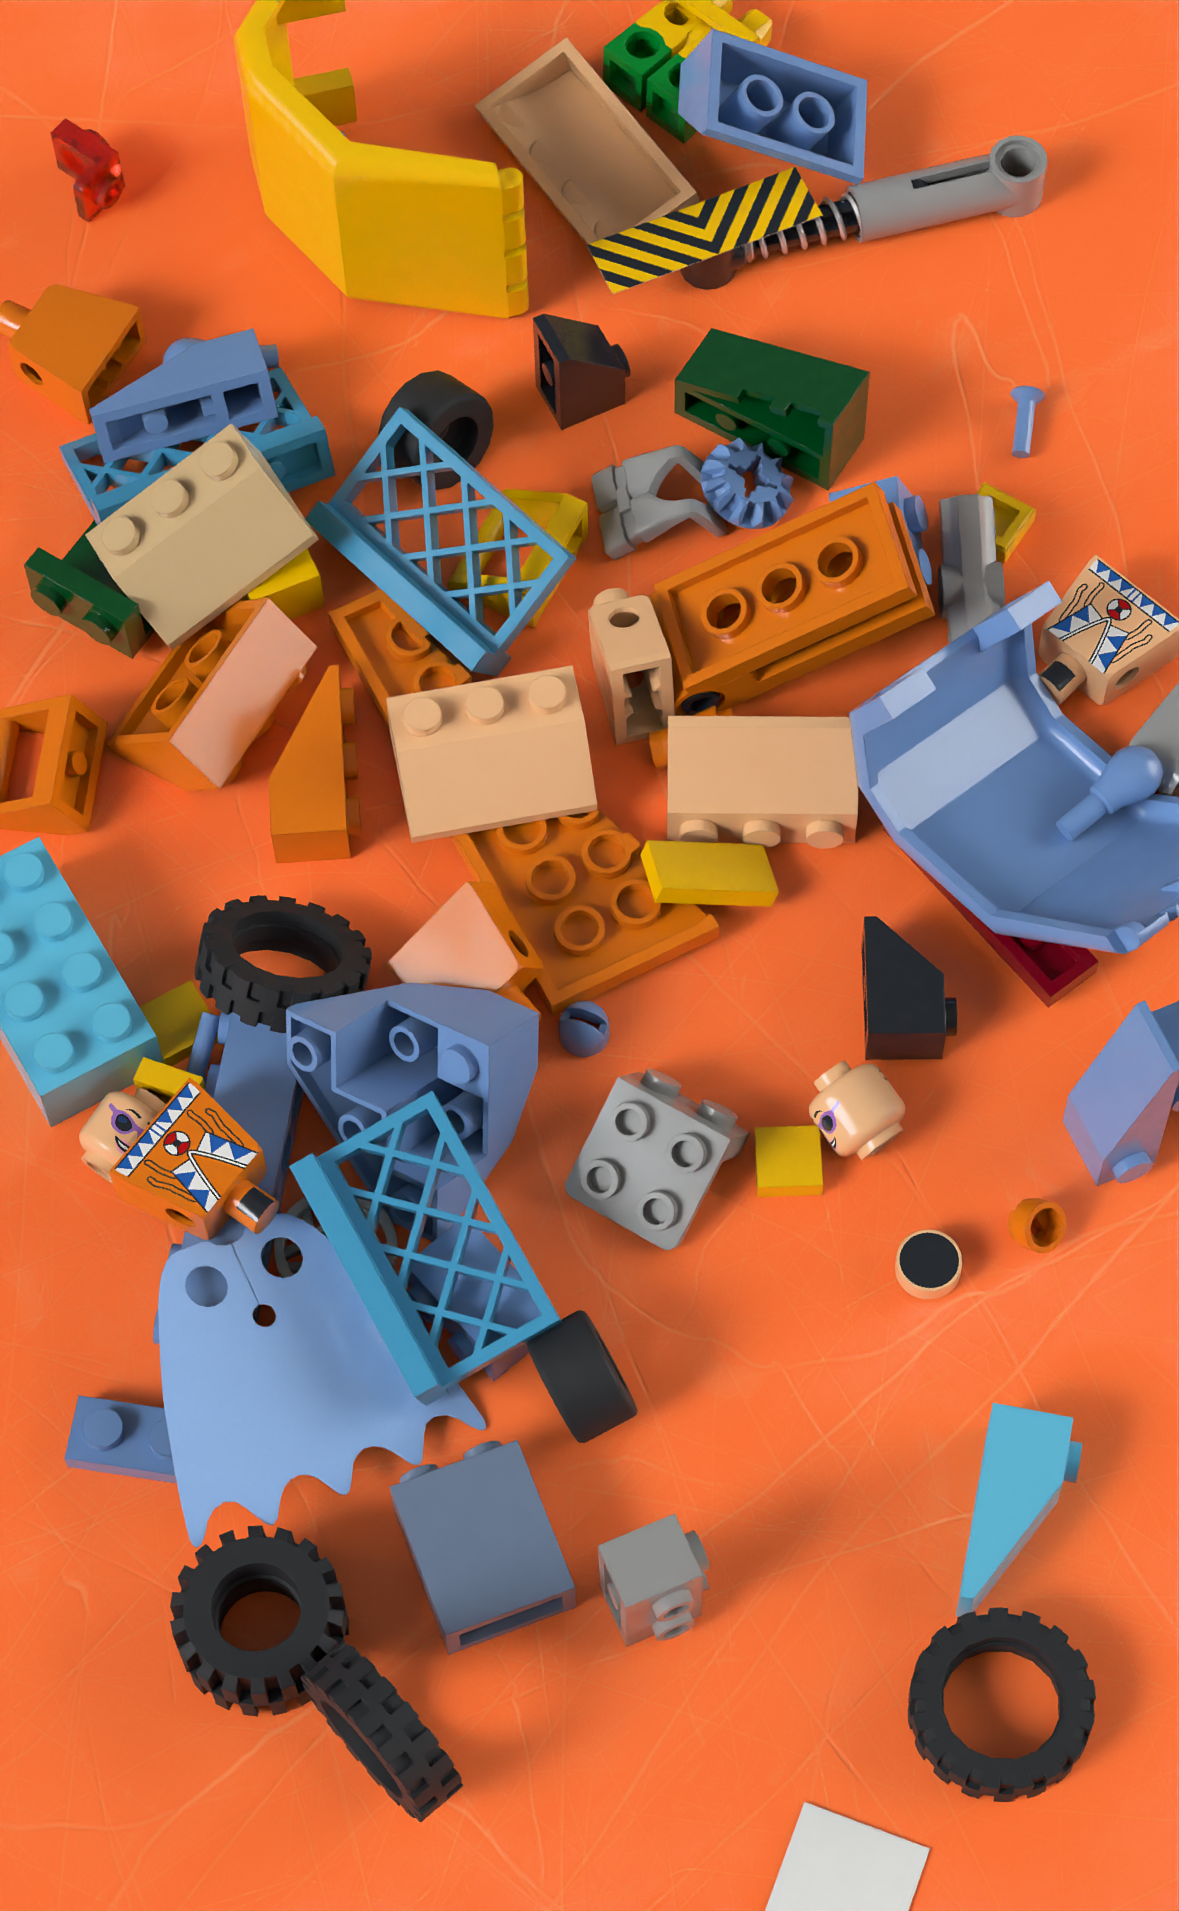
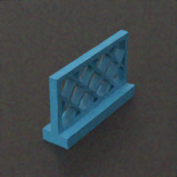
M281 367L268 371L272 391H277L279 394L275 400L278 417L260 422L254 433L240 432L263 454L288 493L335 476L326 429L318 416L311 417ZM277 425H278V426H284V428L275 430V428L277 427ZM96 433L59 446L62 460L97 525L168 472L170 469L163 471L165 466L174 467L193 453L177 450L181 445L179 443L108 462L104 467L81 463V461L101 454ZM216 434L194 439L193 441L206 443ZM129 459L148 462L141 474L121 470ZM110 486L118 487V488H115V489H112V490L107 491V489H108Z
M402 407L398 408L330 502L318 501L305 518L308 524L471 671L496 677L512 658L506 653L508 648L577 559L415 415ZM409 430L419 439L420 465L395 469L394 446L404 432ZM433 453L444 462L434 463ZM381 465V471L375 472ZM454 470L461 476L462 502L437 506L434 473ZM421 475L423 508L398 511L396 479ZM382 481L384 514L365 516L352 502L367 483ZM475 490L486 499L476 500ZM497 508L503 513L505 540L479 543L476 510ZM463 512L465 545L439 549L437 516ZM424 518L426 551L406 553L400 547L399 521ZM385 523V533L376 525ZM517 527L529 537L518 538ZM539 545L553 560L538 579L521 581L519 548ZM505 550L508 583L482 587L479 553ZM466 555L468 589L449 591L442 585L440 559ZM427 561V571L417 562ZM529 590L522 599V591ZM508 593L510 616L496 633L484 623L482 596ZM469 598V608L459 599Z
M433 1091L320 1156L316 1157L311 1153L289 1166L413 1396L425 1406L450 1393L448 1388L562 1323L556 1309ZM430 1113L440 1131L433 1159L399 1151L406 1126ZM391 1135L388 1148L375 1145ZM448 1147L459 1166L443 1162ZM361 1152L385 1157L374 1193L350 1187L338 1165ZM396 1160L429 1169L419 1204L386 1196ZM440 1172L463 1177L468 1181L472 1190L464 1216L430 1208ZM356 1198L371 1202L367 1217ZM479 1203L490 1223L475 1219ZM383 1205L416 1214L406 1250L381 1244L375 1230ZM427 1217L461 1225L451 1262L417 1253ZM472 1229L498 1235L504 1247L496 1274L462 1265ZM388 1255L403 1259L399 1274H397ZM511 1260L523 1281L506 1277ZM414 1262L448 1271L438 1307L412 1301L406 1288ZM459 1274L493 1283L483 1320L448 1311ZM504 1286L529 1292L542 1314L517 1329L493 1323ZM419 1312L435 1316L430 1332ZM445 1320L480 1328L473 1354L448 1367L438 1348ZM490 1332L505 1335L487 1346Z

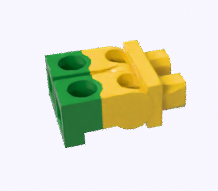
M663 0L603 47V81L612 92L639 112L646 108V117L685 144L697 130L678 114L681 63L712 29L767 46L771 41L773 23L769 17L756 8L754 10L750 9L738 20L728 14L732 11L733 0Z

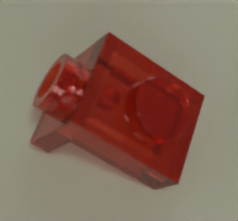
M65 118L50 133L57 167L76 180L73 184V192L78 215L90 223L103 209L111 208L125 188L119 152L110 147L104 137L95 130H83Z

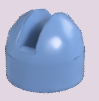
M575 1002L565 1009L559 1019V1040L564 1049L570 1054L578 1057H590L598 1054L606 1047L610 1037L609 1019L603 1009L594 1002ZM575 1018L584 1019V1020H587V1021H590V1022L599 1024L600 1027H599V1029L597 1030L595 1027H593V1026H591V1025H589V1024H587V1023H585V1022H582V1021H579V1020H574V1019H575Z

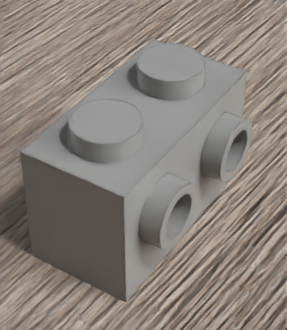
M676 1514L598 1545L599 1586L626 1647L652 1636H656L658 1641H666L678 1637L695 1625L693 1619L702 1616L703 1591L709 1589L704 1571L710 1569V1564L695 1530L684 1534Z

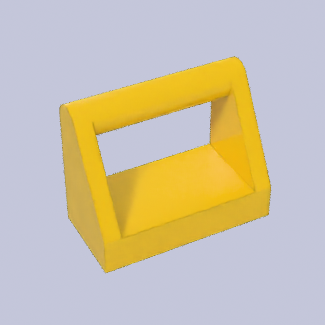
M504 489L502 491L505 496L538 525L545 527L544 530L576 557L588 536V502L566 493ZM497 508L491 509L479 529V543L500 541L503 538V513ZM539 545L534 546L520 570L521 581L538 579L553 560ZM494 551L479 553L481 573ZM466 555L463 556L447 583L450 591L468 589ZM481 575L482 587L508 583L507 577ZM562 579L527 623L528 626L535 627ZM529 590L522 591V599ZM508 593L482 596L484 607L504 616H510Z

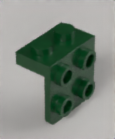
M95 520L62 560L38 547L24 564L31 590L30 595L34 603L45 612L58 616L86 632L95 641L108 645L133 659L155 630L140 613L139 605L130 600L113 580L85 534L97 526Z

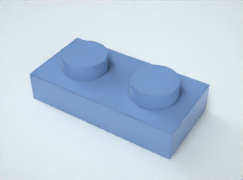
M78 1395L64 1457L67 1467L177 1484L164 1408Z

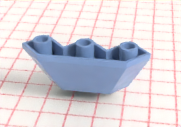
M405 983L297 1003L286 1009L287 1065L338 1145L433 1091L485 1182L513 1141L538 1068V1012L489 990L420 983ZM430 1113L406 1126L399 1151L433 1159L440 1131ZM391 1135L375 1145L388 1148ZM448 1147L443 1162L459 1166ZM361 1152L350 1158L349 1162L367 1190L374 1193L385 1157ZM396 1160L386 1196L419 1204L429 1169ZM440 1172L430 1208L461 1216L467 1207L472 1190L466 1178ZM385 1205L382 1206L393 1223L409 1231L412 1230L416 1217L415 1213ZM427 1217L421 1237L433 1242L454 1224Z

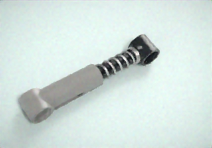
M1021 135L1008 136L999 140L992 147L991 153L847 186L846 193L842 194L839 201L833 202L827 197L823 198L818 206L822 216L680 269V273L686 282L696 288L704 290L718 289L727 285L734 278L737 269L743 268L746 262L751 263L759 254H762L767 259L769 256L768 252L782 249L784 254H787L789 247L801 245L806 250L808 247L807 243L821 240V243L826 245L827 238L840 236L845 241L847 234L853 232L858 242L862 243L994 211L1010 218L1024 217L1033 213L1040 206L1048 163L1047 154L1042 145L1032 138Z

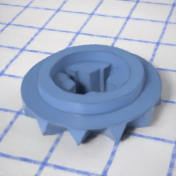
M739 437L729 445L718 444L703 463L700 479L705 498L722 518L734 525L748 529H762L772 526L785 515L794 500L790 495V488L794 478L783 473L781 469L782 457L772 459L763 452V443L751 447L747 446ZM750 471L755 476L754 485L757 487L754 491H751L748 497H745V479L742 475Z

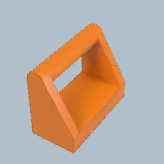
M72 694L0 709V829L57 835H74L88 832L108 722ZM19 732L44 734L33 797L6 802Z

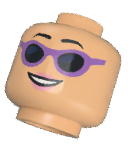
M844 1060L826 1071L814 1082L820 1093L811 1101L809 1115L838 1155L846 1157L857 1154L861 1161L884 1148L904 1131L899 1124L905 1114L904 1102L876 1065L868 1063L851 1069Z
M139 1088L134 1096L125 1092H109L79 1134L80 1144L86 1151L81 1160L90 1169L113 1184L109 1171L166 1104L142 1088Z

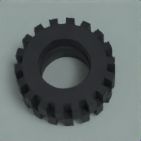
M263 1525L248 1526V1537L236 1540L233 1530L220 1534L222 1546L212 1551L205 1543L195 1552L198 1562L197 1567L193 1569L184 1565L178 1576L181 1592H172L170 1603L174 1620L170 1621L175 1643L187 1672H190L195 1686L204 1695L208 1692L212 1693L217 1705L230 1710L233 1703L240 1705L243 1715L257 1717L259 1706H270L273 1716L287 1713L286 1701L297 1697L301 1706L311 1701L312 1697L303 1687L301 1676L341 1642H345V1635H349V1619L341 1584L338 1583L335 1569L326 1557L322 1560L319 1558L317 1546L306 1538L300 1544L295 1543L292 1531L277 1527L274 1538L266 1537ZM267 1591L287 1596L300 1607L301 1614L294 1631L286 1640L273 1648L262 1651H246L230 1645L221 1636V1626L227 1612L236 1602L250 1594Z

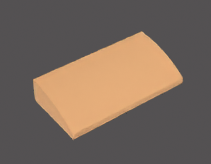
M567 37L474 105L478 113L586 245L700 202L698 194Z

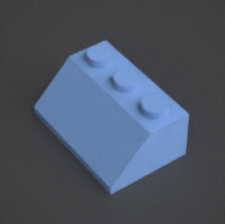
M712 29L681 63L678 114L702 135L857 185L864 179L867 80Z

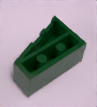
M711 328L675 378L674 413L731 442L740 437L747 446L752 447L763 443V452L772 459L782 457V468L829 491L864 440L870 372Z

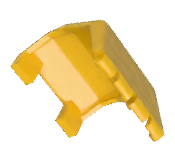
M256 0L235 33L234 45L250 155L267 217L347 298L505 319L525 313L529 308L528 279H526L528 275L525 212L523 208V175L521 171L516 168L498 170L494 162L349 141L335 127L336 125L358 121L354 84L349 67L293 79L287 23L345 12V0Z

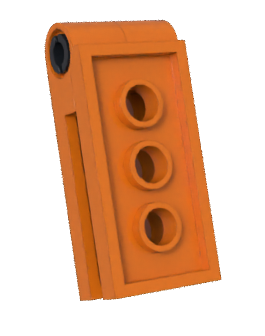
M875 481L654 584L655 591L647 596L652 603L672 659L675 716H692L716 705L717 711L734 707L935 615L902 511L893 501L887 503L884 491Z

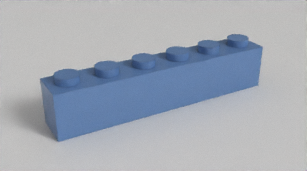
M221 1011L218 1025V1043L224 1045L221 1064H211L209 1067L205 1091L263 1150L267 1172L263 1180L258 1184V1187L280 1202L276 1213L279 1214L304 1090L287 1065L286 1033L270 1031V1026L260 1023L256 1027L240 1022L241 1016L233 1012L227 1015ZM231 1217L217 1235L210 1240H203L185 1231L182 1244H172L168 1259L177 1251L200 1242H211L216 1245L233 1243L243 1236L246 1227ZM274 1239L268 1241L261 1251L262 1265L267 1272ZM197 1267L190 1272L185 1283L187 1295L191 1301L199 1306H216L227 1295L228 1286L226 1278L213 1267ZM258 1305L256 1308H254V1311L252 1313L253 1320L256 1322V1324L258 1321L261 1305ZM158 1309L153 1329L154 1344H159Z

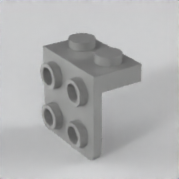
M647 1068L645 1074L639 1071L617 1078L566 1180L565 1189L567 1194L573 1199L664 1250H671L678 1247L684 1239L722 1162L740 1155L750 1132L735 1125L738 1116L728 1108L707 1099H703L699 1105L679 1093L682 1085L678 1081L660 1071Z

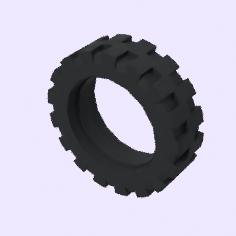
M266 895L250 896L248 902H242L239 899L231 900L225 903L223 911L216 908L209 914L208 921L204 923L194 975L196 980L201 981L199 989L207 999L214 998L216 1000L215 1007L223 1013L229 1015L233 1012L241 1016L240 1022L253 1027L260 1023L270 1026V1031L286 1033V1009L292 1005L365 991L372 952L370 947H364L366 938L359 930L352 931L349 928L350 922L339 914L332 917L325 913V907L311 902L308 906L297 904L296 898L279 896L277 901L268 900ZM262 950L290 953L311 961L324 970L326 974L305 978L276 975L255 967L240 955L246 952Z
M1002 1607L989 1608L988 1614L976 1616L975 1611L966 1613L957 1618L956 1624L949 1628L944 1626L938 1630L931 1638L930 1645L925 1650H922L916 1662L910 1683L907 1711L909 1728L913 1730L916 1738L915 1746L922 1759L925 1760L927 1758L934 1766L933 1772L939 1779L946 1784L952 1781L961 1786V1793L979 1799L980 1794L994 1796V1802H1013L1015 1796L1026 1795L1027 1799L1038 1796L1045 1792L1047 1786L1054 1782L1058 1784L1069 1774L1072 1766L1080 1759L1094 1724V1702L1096 1699L1094 1681L1089 1679L1086 1672L1088 1664L1079 1649L1074 1651L1067 1643L1069 1637L1060 1628L1054 1625L1050 1629L1041 1624V1617L1027 1611H1023L1022 1616L1008 1614V1608ZM984 1652H1011L1034 1662L1050 1678L1058 1696L1059 1719L1052 1736L1039 1749L1017 1759L990 1758L968 1748L952 1732L944 1714V1689L951 1673L966 1659Z
M341 1642L301 1676L303 1687L312 1697L311 1700L318 1711L326 1717V1722L330 1728L347 1745L346 1748L357 1761L362 1763L372 1779L379 1786L381 1785L388 1796L398 1806L401 1805L412 1818H416L419 1822L424 1821L463 1787L461 1783L462 1778L453 1767L455 1766L448 1754L439 1747V1741L431 1730L422 1724L418 1718L419 1715L407 1701L405 1702L398 1695L397 1689L385 1676L382 1677L375 1666L365 1656L362 1657L353 1646Z

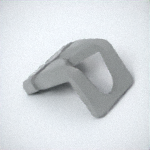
M673 445L624 459L622 461L623 465L619 467L612 464L593 474L591 482L596 508L603 514L599 516V524L605 554L617 560L636 550L635 546L641 542H650L688 518L697 522L716 537L725 535L727 533L725 519L709 503L706 505L696 499L663 500L656 496L666 475L678 463L701 484L700 476L704 461L687 448Z

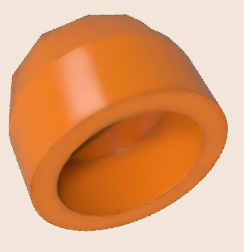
M1023 1199L1015 1210L1010 1212L1008 1217V1229L1011 1238L1021 1247L1037 1253H1048L1054 1250L1061 1243L1066 1232L1067 1222L1063 1209L1058 1204L1045 1199ZM1031 1225L1039 1231L1035 1236L1030 1230Z

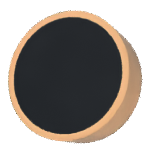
M920 1230L907 1236L900 1244L896 1255L895 1274L902 1288L912 1296L929 1300L937 1299L950 1293L959 1281L962 1268L961 1251L956 1242L945 1233L937 1230Z

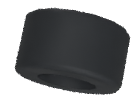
M435 370L420 373L410 379L391 398L382 415L378 435L398 408L402 407L408 409L472 467L476 468L481 462L490 445L494 429L492 408L482 395L452 375ZM409 430L404 432L394 446L396 469L420 465L419 439ZM433 453L434 463L444 462ZM454 470L434 473L436 490L450 488L461 481V476ZM421 475L409 477L422 486Z
M578 1310L561 1319L562 1323L530 1340L526 1345L547 1391L570 1432L578 1442L586 1443L636 1416L637 1407L619 1369L586 1312Z

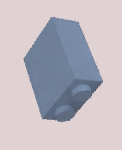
M518 1440L504 1445L500 1441H489L479 1444L468 1450L463 1455L464 1459L439 1469L436 1464L416 1467L402 1475L399 1480L400 1483L389 1487L393 1509L448 1655L577 1607L575 1585Z

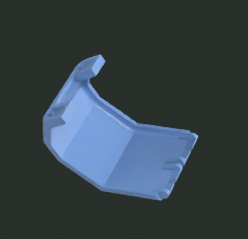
M1047 581L1000 608L849 712L857 784L894 843L995 934L1126 954L1139 948L1165 928L1169 922L1179 917V797L1154 793L1139 802L1122 807L1113 814H1104L1073 841L1067 840L1058 830L1056 822L1090 794V787L1098 780L1112 756L1063 715L1037 674L1032 623L1062 602L1050 581Z

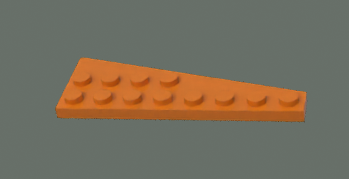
M381 589L328 612L329 624L388 728L389 719L386 698L473 683L472 676L459 663L455 665L429 639V633ZM598 807L597 810L450 836L476 882L492 883L498 890L542 962V972L532 982L552 1017L565 1011L569 1005L575 1002L587 1001L719 938V925L711 914L707 916L696 904L655 903L640 855L642 852L641 844L628 831L624 834Z

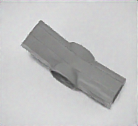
M979 494L957 495L951 498L940 499L939 502L942 565L938 566V603L941 619H947L949 643L1005 606L1003 567L1001 562H996V528L993 498L989 496H981Z

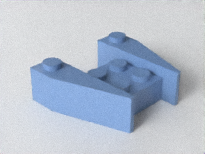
M1146 1001L1137 1003L1068 1094L1062 1121L1096 1186L1114 1179L1121 1184L1128 1183L1150 1171L1158 1155L1170 1110L1172 1108L1173 1111H1179V1001L1152 1012Z

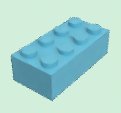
M37 837L0 856V1040L49 1126L53 1127L101 1102L109 1092H120L133 1085V1078L143 1057L163 1064L164 1062L156 1034L40 837Z

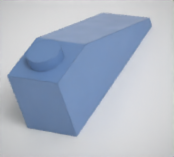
M253 328L195 343L89 409L104 463L217 434L231 423L236 428L278 417L268 370Z

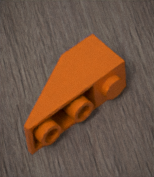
M339 665L328 666L268 779L270 830L276 864L351 859L350 835L361 834L359 797H348L347 780L359 779L356 742H345L344 725H356L353 687H341Z

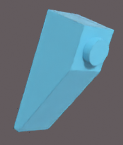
M998 1403L992 1404L955 1616L960 1617L977 1609L1057 1504L1063 1481L1076 1483L1082 1443L1070 1441L1073 1417Z

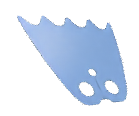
M276 1214L271 1223L259 1234H255L246 1227L243 1236L233 1243L216 1245L211 1242H200L177 1251L166 1261L161 1274L158 1296L162 1393L178 1492L189 1540L194 1547L198 1548L202 1544L207 1522L213 1510L224 1502H236L265 1524L274 1525L278 1519L284 1487L291 1479L299 1475H309L318 1478L337 1493L346 1495L351 1489L353 1463L357 1455L365 1448L372 1446L382 1447L392 1451L410 1464H421L425 1427L433 1417L447 1415L459 1419L477 1430H485L484 1418L458 1383L448 1388L450 1393L428 1406H425L413 1396L329 1239L304 1220L290 1214ZM282 1237L290 1239L297 1244L303 1257L302 1266L297 1273L291 1277L280 1278L266 1271L262 1265L261 1251L268 1241ZM197 1267H213L226 1278L228 1286L227 1295L216 1306H199L191 1301L186 1293V1278ZM266 1304L273 1308L276 1319L272 1325L262 1327L253 1320L252 1313L258 1305Z

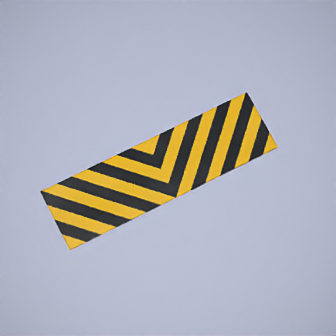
M796 167L592 242L587 244V247L612 294L812 220L822 216V213Z

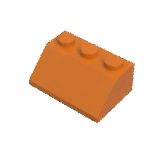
M269 598L238 601L175 649L171 650L104 746L113 754L185 791L220 790V788L229 784L239 773L242 766L240 759L253 740L262 736L269 729L274 721V714L272 712L283 696L302 681L307 671L305 664L317 646Z

